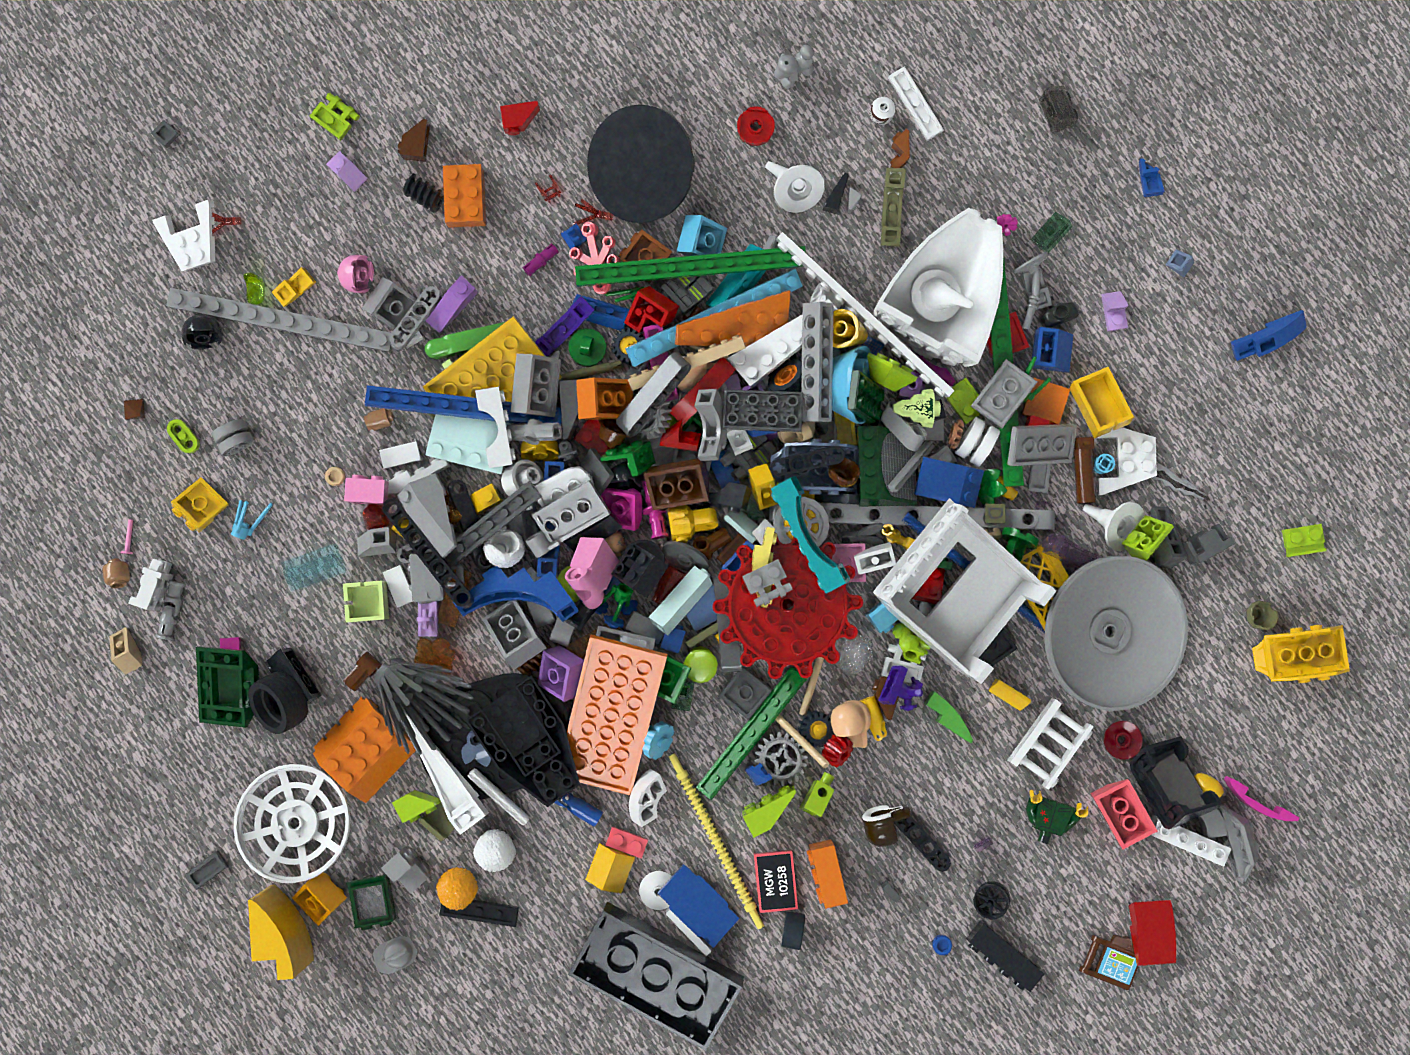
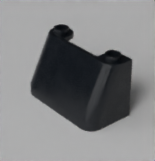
M1182 736L1147 745L1130 762L1133 776L1159 821L1166 829L1176 828L1218 809L1222 805L1214 791L1208 790L1203 793L1184 760L1188 756L1189 748Z

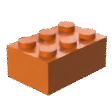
M482 165L443 166L444 215L448 228L486 226L485 180Z
M586 378L576 380L579 419L617 420L633 400V391L628 379Z
M832 840L809 844L810 850H806L810 865H814L811 873L815 885H819V888H816L819 903H823L825 909L847 904L848 900Z

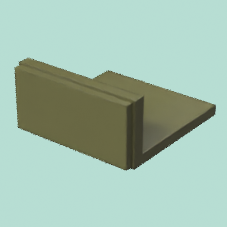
M442 802L436 805L437 809L426 814L419 822L436 838L443 841L448 838L455 827L449 821Z

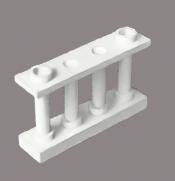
M1053 698L1045 706L1007 760L1016 767L1019 764H1023L1045 780L1042 786L1048 790L1057 784L1059 780L1057 777L1082 742L1090 738L1093 728L1088 723L1082 727L1068 717L1059 708L1062 703ZM1052 717H1057L1078 733L1072 743L1049 727V721ZM1041 733H1046L1067 748L1061 758L1038 742L1037 738ZM1030 748H1034L1056 764L1050 774L1027 758L1026 753Z

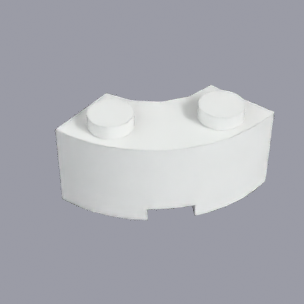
M651 769L647 770L637 780L629 800L630 817L633 822L641 827L658 817V801L667 791L660 774Z

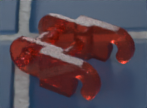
M550 174L549 177L553 183L550 188L541 190L538 183H535L542 197H546L544 199L545 202L548 201L549 203H551L550 200L556 196L561 197V191H557L558 186ZM552 189L555 190V193L547 196L546 193Z

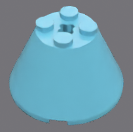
M867 346L856 347L833 358L832 411L856 424H863L865 421L848 410L852 370H859L870 379L867 355L871 351Z

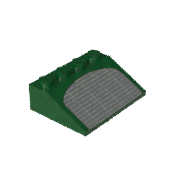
M858 426L856 446H858V465L860 468L858 478L859 507L917 506V495L914 494L916 489L915 472L897 493H892L888 488L890 482L914 455V451L907 449L888 428Z

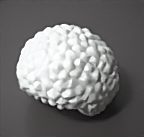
M502 530L485 541L483 550L486 559L491 564L499 568H509L522 559L525 546L522 536L516 531Z
M499 829L486 831L480 836L473 854L476 862L482 869L496 872L505 870V868L511 865L516 855V849L508 834L499 831Z

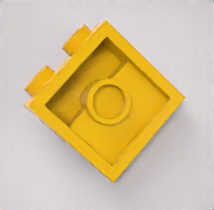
M200 477L171 501L173 507L171 510L178 518L182 516L187 521L185 524L191 531L196 529L200 533L214 521V517L228 506V503Z

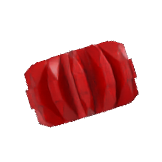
M832 735L831 739H828V742L824 745L822 756L831 766L836 768L842 766L851 756V752L854 749L853 742L848 737Z

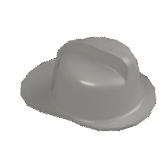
M405 936L395 937L376 947L373 952L376 969L384 974L394 973L409 966L417 956L416 947L411 939Z

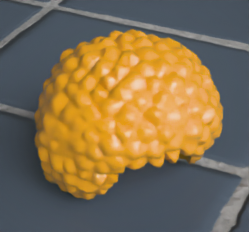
M458 867L444 872L436 884L440 903L456 911L466 908L473 901L479 889L471 871Z

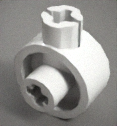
M520 460L505 468L501 478L502 487L508 496H511L528 481H531L534 486L544 481L543 473L539 466L530 460ZM533 504L526 510H531L533 508Z

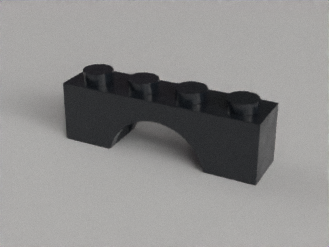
M728 482L719 492L709 493V501L694 504L704 506V503L710 504L711 508L718 510L725 507L729 508L728 511L733 513L746 512L752 489L747 485Z

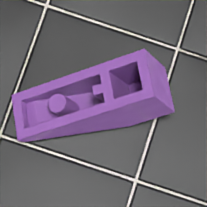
M460 276L444 294L426 322L441 334L479 292L463 276Z

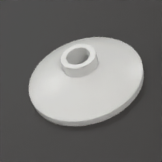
M654 871L643 878L639 894L647 907L654 910H663L669 907L659 895L655 894V890L661 889L672 877L670 874L663 871Z

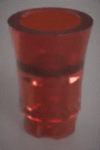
M669 565L658 582L652 601L660 605L687 574Z

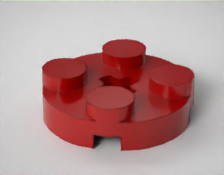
M758 106L750 107L739 116L737 132L740 139L746 144L760 146L768 143L773 136L775 121L765 108ZM754 122H758V125L761 126L757 131L750 127V125H754Z

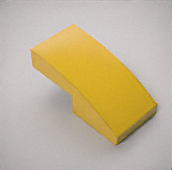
M301 267L289 280H284L272 293L283 307H286L312 287L316 281L305 268Z

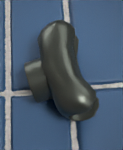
M1073 302L1060 303L1045 311L1041 319H1045L1046 328H1052L1076 319L1079 311Z

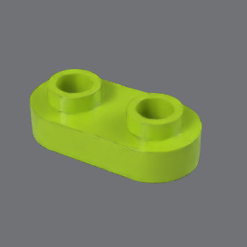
M174 419L168 423L167 433L181 451L192 454L199 449V439L184 421ZM178 426L181 427V431L179 433L176 432V428ZM192 441L193 446L189 448L188 442Z

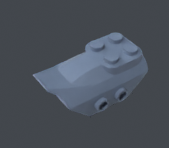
M810 439V442L785 443L779 452L771 455V462L783 457L838 446L844 450L846 459H851L858 465V446L840 444V440H828V443H822V439ZM833 450V454L828 456L827 452H823L826 458L825 463H829V458H835L837 461L838 457L841 456V453H837L836 450ZM814 454L811 457V462L814 465H819L822 462V457L819 454ZM795 458L792 461V466L795 469H801L803 462L801 459ZM785 460L786 465L782 466L776 463L773 471L777 470L778 473H781V469L787 468V472H790L789 460ZM830 466L782 477L773 476V479L779 483L796 476L803 490L809 491V494H821V491H828V495H839V492H857V482L850 487H841L829 477L828 469Z

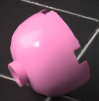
M350 255L340 263L337 271L341 285L349 292L366 293L369 291L370 288H367L369 279L373 282L374 268L372 262L367 260V256Z

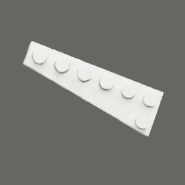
M829 299L824 301L826 303H832ZM833 305V311L838 310L835 305ZM803 315L793 319L747 346L746 349L728 358L730 364L751 388L756 386L802 348Z

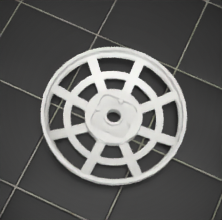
M297 764L278 766L268 770L248 786L237 805L234 816V836L238 851L252 870L271 881L297 883L317 877L331 867L343 852L350 832L351 817L349 805L340 786L333 778L321 770ZM286 771H306L317 776L313 785L303 782L290 783ZM274 775H279L281 786L270 791L264 799L253 795L254 791L264 781ZM324 779L337 791L343 805L333 808L328 797L319 790ZM292 788L307 789L309 793L304 801L295 800ZM284 791L286 802L278 807L269 803L274 796ZM316 795L324 802L327 810L316 812L315 808L311 805ZM249 801L258 806L254 823L255 831L243 834V815ZM266 810L273 814L271 826L261 829L263 812ZM345 813V831L339 846L331 838L335 829V816ZM293 818L299 820V826L296 829H293L290 825ZM329 818L328 833L324 836L317 831L319 820ZM273 834L279 842L275 851L269 848L263 836ZM257 838L261 849L270 857L263 867L253 859L246 847L245 841ZM312 839L320 842L321 846L307 856L305 844ZM287 846L297 847L299 858H285L281 854ZM326 847L335 852L333 857L324 866L309 873L308 861L319 856ZM276 862L288 865L300 864L301 876L285 877L270 871Z

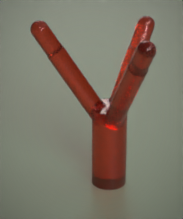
M581 199V203L585 206L575 203V207L594 215L574 222V225H579L595 218L613 220V214L597 210L583 199Z
M212 212L214 221L222 222L212 229V234L225 225H242L241 217H222Z

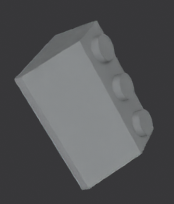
M516 354L511 412L555 417L561 359L534 354Z

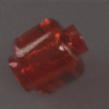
M369 504L363 510L362 516L368 530L383 528L389 525L390 520L383 512L382 504Z

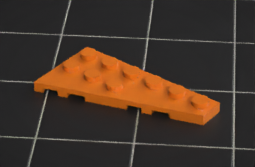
M783 291L782 293L735 306L722 312H716L709 316L677 324L675 345L710 346L715 343L718 345L725 339L729 341L732 340L733 336L739 335V337H743L747 347L788 323L790 291Z

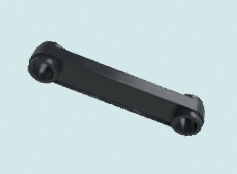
M457 479L452 480L448 484L447 489L462 532L464 533L479 520L466 484L462 480ZM455 483L459 484L460 486L459 493H456L453 490V486ZM484 543L471 552L473 562L479 569H487L492 565L489 560L486 561L484 566L480 563L481 556H485L483 550Z

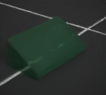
M1055 212L1030 240L1043 252L1049 253L1072 228L1071 222L1066 217Z

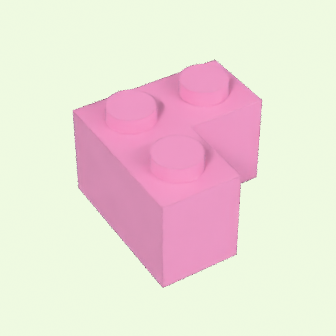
M352 475V478H346L344 501L353 504H383L388 500L389 481L383 480L382 476H371V479H368L364 475Z

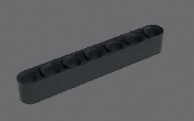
M395 499L386 500L382 506L383 512L448 596L461 608L471 607L474 602L472 593L447 561L439 555L404 510L402 504ZM397 505V510L394 513H390V507ZM408 519V526L406 528H402V521ZM416 534H420V541L413 543V537ZM432 549L431 557L425 558V551ZM439 564L444 565V570L441 573L436 572V567ZM455 579L456 585L454 588L449 589V580ZM467 594V602L460 604V596Z

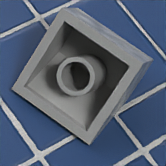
M382 277L362 309L394 330L417 299L392 281Z

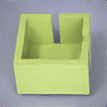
M386 581L343 584L344 601H353V605H344L346 622L389 619Z

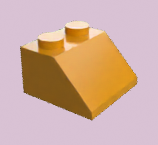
M323 872L317 877L309 879L292 899L319 926L347 897L344 895L343 890L331 881L330 876Z

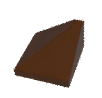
M144 399L124 401L125 420L145 418Z

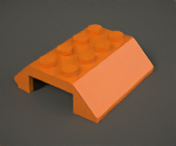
M361 697L352 706L354 711L352 712L349 709L339 720L341 725L335 724L325 734L327 739L322 738L313 747L315 749L313 755L319 766L346 792L367 803L416 750L407 734H404L410 749L409 754L405 751L402 740L400 747L394 729L391 736L388 725L387 727L385 725L384 716L377 710L378 706L372 700Z

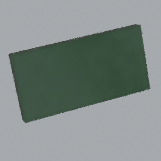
M852 370L848 410L868 424L878 426L879 420L882 417V409L880 408L881 402L885 398L884 390L859 370Z

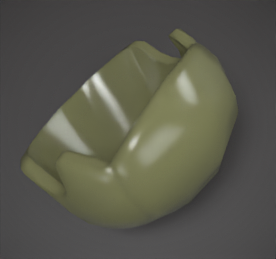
M1255 601L1250 604L1246 611L1247 621L1255 629L1270 630L1278 623V611L1272 609L1269 602Z

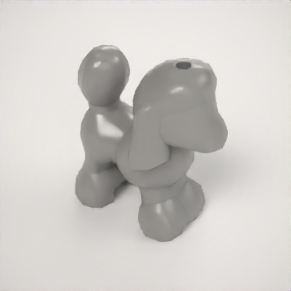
M809 45L801 46L800 52L795 57L784 53L781 54L774 71V77L782 83L784 88H793L795 81H798L801 73L805 76L812 75L814 71L812 65L814 51Z

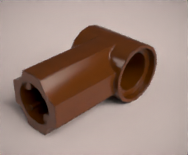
M721 527L707 537H697L693 541V547L703 553L709 560L712 558L713 552L732 540L727 530Z
M367 651L359 658L356 666L345 677L343 682L353 691H357L369 676L371 677L376 673V669H379L382 664Z

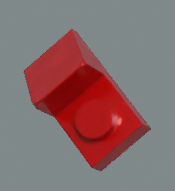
M683 419L666 429V433L662 434L659 446L698 451L701 433L683 431Z

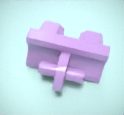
M418 602V637L438 636L437 602L419 604Z

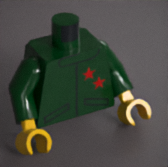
M1033 790L1029 791L1030 798L1025 810L1032 827L1040 830L1037 840L1039 842L1049 844L1052 834L1062 836L1063 833H1067L1082 817L1088 815V806L1086 809L1081 810L1082 803H1078L1074 811L1075 808L1071 805L1042 797L1041 791H1039L1038 795H1034Z

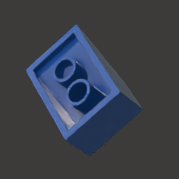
M923 457L914 494L945 502L950 498L956 504L975 508L984 470Z

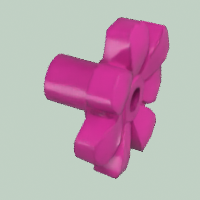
M1003 214L997 217V224L1002 226V233L1004 232L1005 236L1011 234L1010 230L1015 231L1017 229L1018 221L1016 217L1012 218L1010 214Z

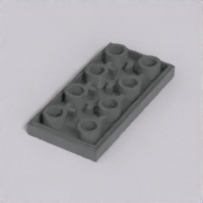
M724 390L723 430L801 432L803 392Z

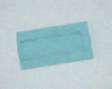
M336 543L281 562L286 582L291 591L346 572Z

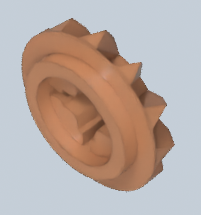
M957 419L952 424L948 437L950 449H956L960 443L964 428L963 420Z

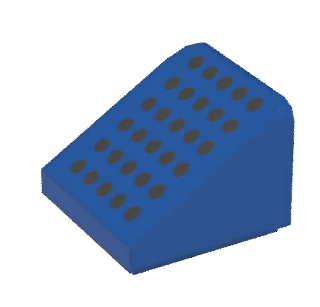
M868 336L861 346H867L872 354L877 355L884 347V344Z

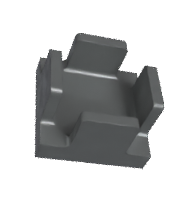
M1220 524L1211 526L1212 530L1206 533L1200 531L1182 543L1187 554V561L1189 564L1208 560L1234 545L1232 537H1227Z

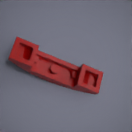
M724 357L720 358L690 391L671 408L672 411L669 413L678 421L683 419L684 424L697 412L694 405L698 390H718L736 369Z

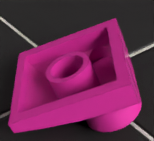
M606 488L601 498L608 509L620 520L623 529L636 531L642 520V496L640 492L634 488L628 490Z

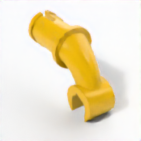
M891 524L883 526L882 533L890 543L899 544L907 550L915 541L911 537L901 535V532L898 529H894Z

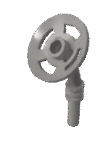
M1048 252L1032 258L1013 271L1014 274L1028 271L1030 274H1033L1032 295L1029 296V304L1026 305L1028 309L1023 322V329H1030L1035 309H1038V300L1041 299L1039 298L1041 277L1039 265L1046 259Z

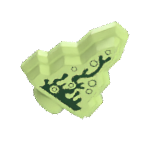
M933 389L922 390L921 394L913 395L910 400H901L893 404L894 413L902 417H910L913 422L920 423L922 427L933 428L934 419L940 415L941 411L940 401H935Z

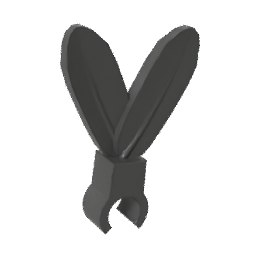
M874 523L858 532L842 531V543L849 544L860 541L875 546L885 544L882 538L872 535L879 532L883 528V524Z

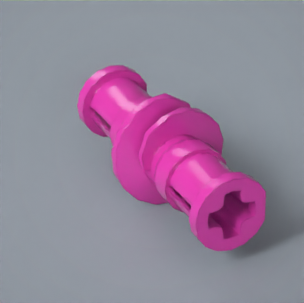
M644 481L647 508L642 512L643 515L649 516V523L651 524L653 534L651 538L656 540L668 537L664 525V516L662 515L667 511L661 509L653 510L646 481Z

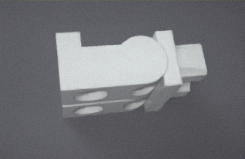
M152 559L149 568L143 567L142 573L144 575L140 579L141 587L137 597L131 596L128 604L145 610L159 611L169 585L168 581L173 578V575L169 574L172 563Z

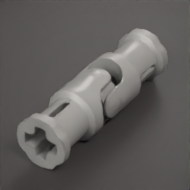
M169 580L168 593L164 597L162 614L159 618L161 622L159 631L155 635V637L165 640H173L174 638L172 633L174 625L178 621L177 616L182 604L183 587H186L185 583ZM173 603L175 606H168V604Z

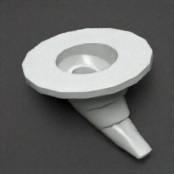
M770 161L765 165V168L778 178L774 186V198L778 205L787 212L799 213L814 207L822 198L824 179L820 172L812 166L797 165L785 168Z
M928 270L920 274L913 282L910 292L912 305L916 312L926 320L932 322L945 321L953 317L959 306L966 308L973 306V301L961 294L957 281L947 272Z
M1134 502L1123 503L1115 510L1102 509L1089 504H1085L1083 507L1084 512L1104 527L1107 545L1112 550L1120 552L1126 550L1121 543L1145 516L1143 508Z

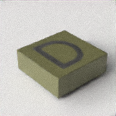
M985 504V523L1005 524V504Z

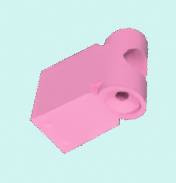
M580 538L570 564L571 569L566 572L565 579L587 608L595 609L600 606L604 599L603 591L607 589L613 576L611 573L619 563V560L604 538Z

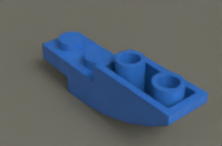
M1300 310L1266 323L1265 329L1231 341L1234 358L1238 361L1254 354L1260 357L1293 340L1307 328L1304 311Z

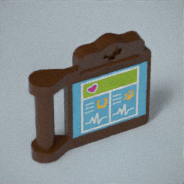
M1093 934L1091 937L1092 943L1083 966L1080 965L1078 971L1122 989L1129 990L1138 969L1132 939L1128 936L1113 935L1111 941H1108ZM1102 944L1104 948L1094 971L1091 969L1099 945Z

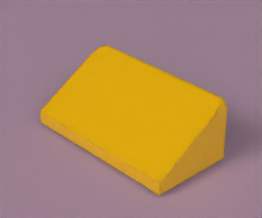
M995 679L989 688V692L1019 711L1031 703L1030 698L999 679Z

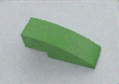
M931 691L924 704L939 713L936 721L967 742L972 743L971 734L960 715L944 698Z

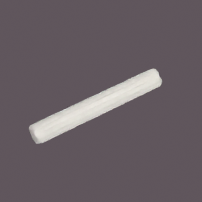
M474 768L469 772L468 778L521 825H525L529 821L530 817L477 769Z

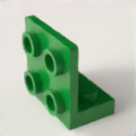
M642 440L633 441L628 445L623 442L621 445H616L614 449L605 451L606 454L600 457L601 461L627 458V465L632 476L640 475L656 463L650 441L642 442Z

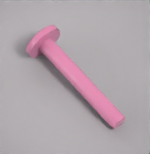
M128 520L125 551H121V554L133 555V552H130L133 520Z

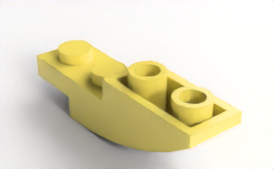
M766 527L762 546L754 545L752 571L772 562L773 553L770 551L772 544L775 545L777 533H774L775 528ZM772 585L764 588L766 594L771 591ZM762 604L761 606L767 608L768 604Z

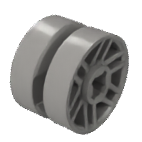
M244 419L230 421L216 428L211 433L215 443L219 444L218 449L222 456L236 454L255 443L251 432H247L248 426Z

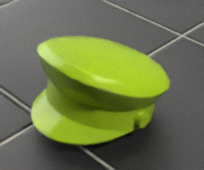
M699 646L693 648L684 661L685 665L691 667L688 678L693 682H708L717 672V659L706 647Z

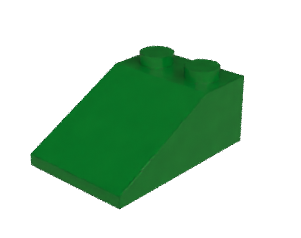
M653 647V650H654V651L662 652V651H660V650H658V649H656V648ZM667 655L657 695L676 704L691 667Z

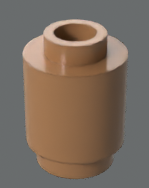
M381 408L369 412L368 415L364 416V421L368 430L376 431L391 426L394 416L391 410Z

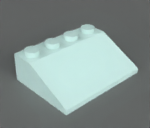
M435 415L426 456L497 474H502L504 466L489 468L486 448L491 446L496 440L498 434L496 421ZM505 422L506 427H507V425L514 424V423H507V422Z

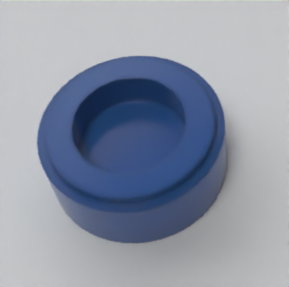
M937 935L932 941V947L937 954L947 955L952 950V942L946 935Z

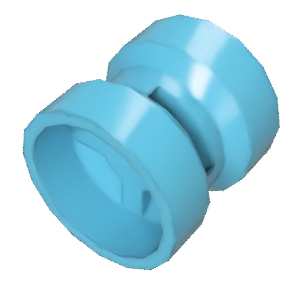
M1102 454L1094 458L1095 473L1105 474L1112 471L1115 467V460L1109 454Z

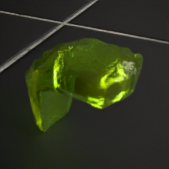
M254 273L243 274L247 287V301L255 305L264 302L265 285L262 278Z

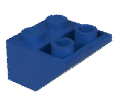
M1039 327L1035 330L1032 358L1036 356L1037 359L1032 369L1069 373L1073 334L1060 329Z

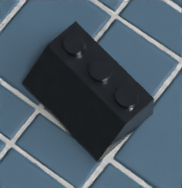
M291 647L279 649L267 660L269 664L268 669L271 673L282 671L296 680L304 692L307 705L322 696Z

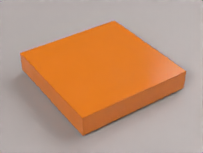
M1033 378L1037 381V383L1031 390V393L1034 390H1036L1044 382V380ZM1049 382L1035 395L1032 401L1027 400L1024 404L1022 415L1028 417L1031 415L1051 420L1059 425L1070 389Z

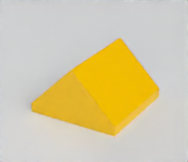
M599 843L585 880L602 891L621 894L635 856Z

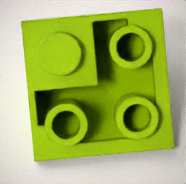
M868 353L867 355L870 379L894 392L915 382L918 378L911 374L913 370L904 365L900 368L899 362L891 358L887 361L888 357L877 353V355Z
M1145 515L1121 544L1131 557L1147 561L1174 526Z

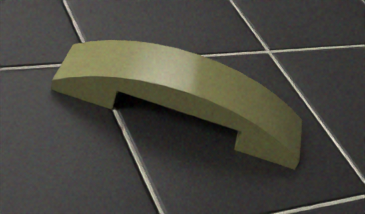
M886 168L882 203L881 246L900 247V226L906 169Z

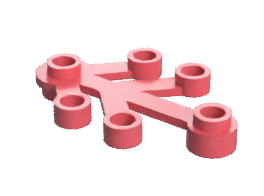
M592 222L584 223L581 230L582 234L587 237L591 257L582 253V250L576 247L570 250V257L579 259L587 265L604 264L606 258L607 263H612L613 257L615 258L614 263L620 262V258L617 255L611 254L608 256L611 248L615 246V239L611 236H605L602 240L603 248L599 254L595 240L599 231L598 226ZM608 239L611 240L610 245H607ZM577 250V251H578V254H577V256L575 257V256H574V252ZM604 284L601 288L599 285H593V289L598 294H606L611 289V284Z

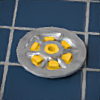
M802 497V512L806 527L812 539L819 547L827 538L829 531L828 515L824 507L817 501ZM779 508L773 522L774 532L777 533L781 543L788 544L793 540V536L790 532V525L782 517L781 508Z

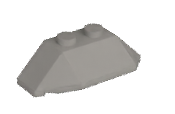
M1221 805L1218 811L1221 813L1227 829V835L1223 837L1226 846L1231 848L1229 859L1235 880L1243 883L1246 882L1259 859L1257 853L1259 852V846L1252 835L1254 828L1248 819Z

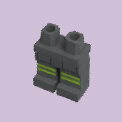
M703 276L672 278L661 287L660 293L679 305V309L674 317L675 320L681 315H686L713 293V287Z
M748 435L753 448L736 456L731 446L725 451L720 462L725 467L733 463L737 469L731 475L736 482L749 478L748 469L763 464L768 465L771 462V455L778 452L770 441L764 444L768 439L766 435L756 437ZM764 444L761 448H759L757 451L753 453L754 450H756L758 447Z

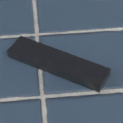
M473 900L463 910L456 911L455 909L445 907L441 903L439 916L516 927L519 907Z

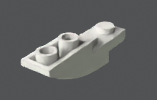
M436 458L430 462L431 466L427 468L421 467L414 471L415 475L413 476L407 470L405 472L404 470L398 471L393 475L394 478L389 480L388 495H398L408 483L434 473H440L450 467L449 462Z

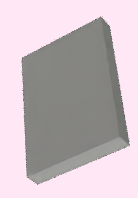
M1006 359L972 403L971 407L1002 429L1036 385L1037 381Z

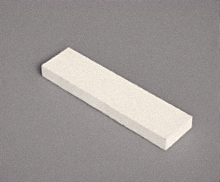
M905 66L889 75V81L925 139L928 141L942 133L944 129Z

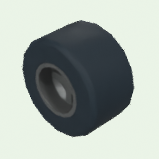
M786 912L782 947L796 950L801 949L805 914Z

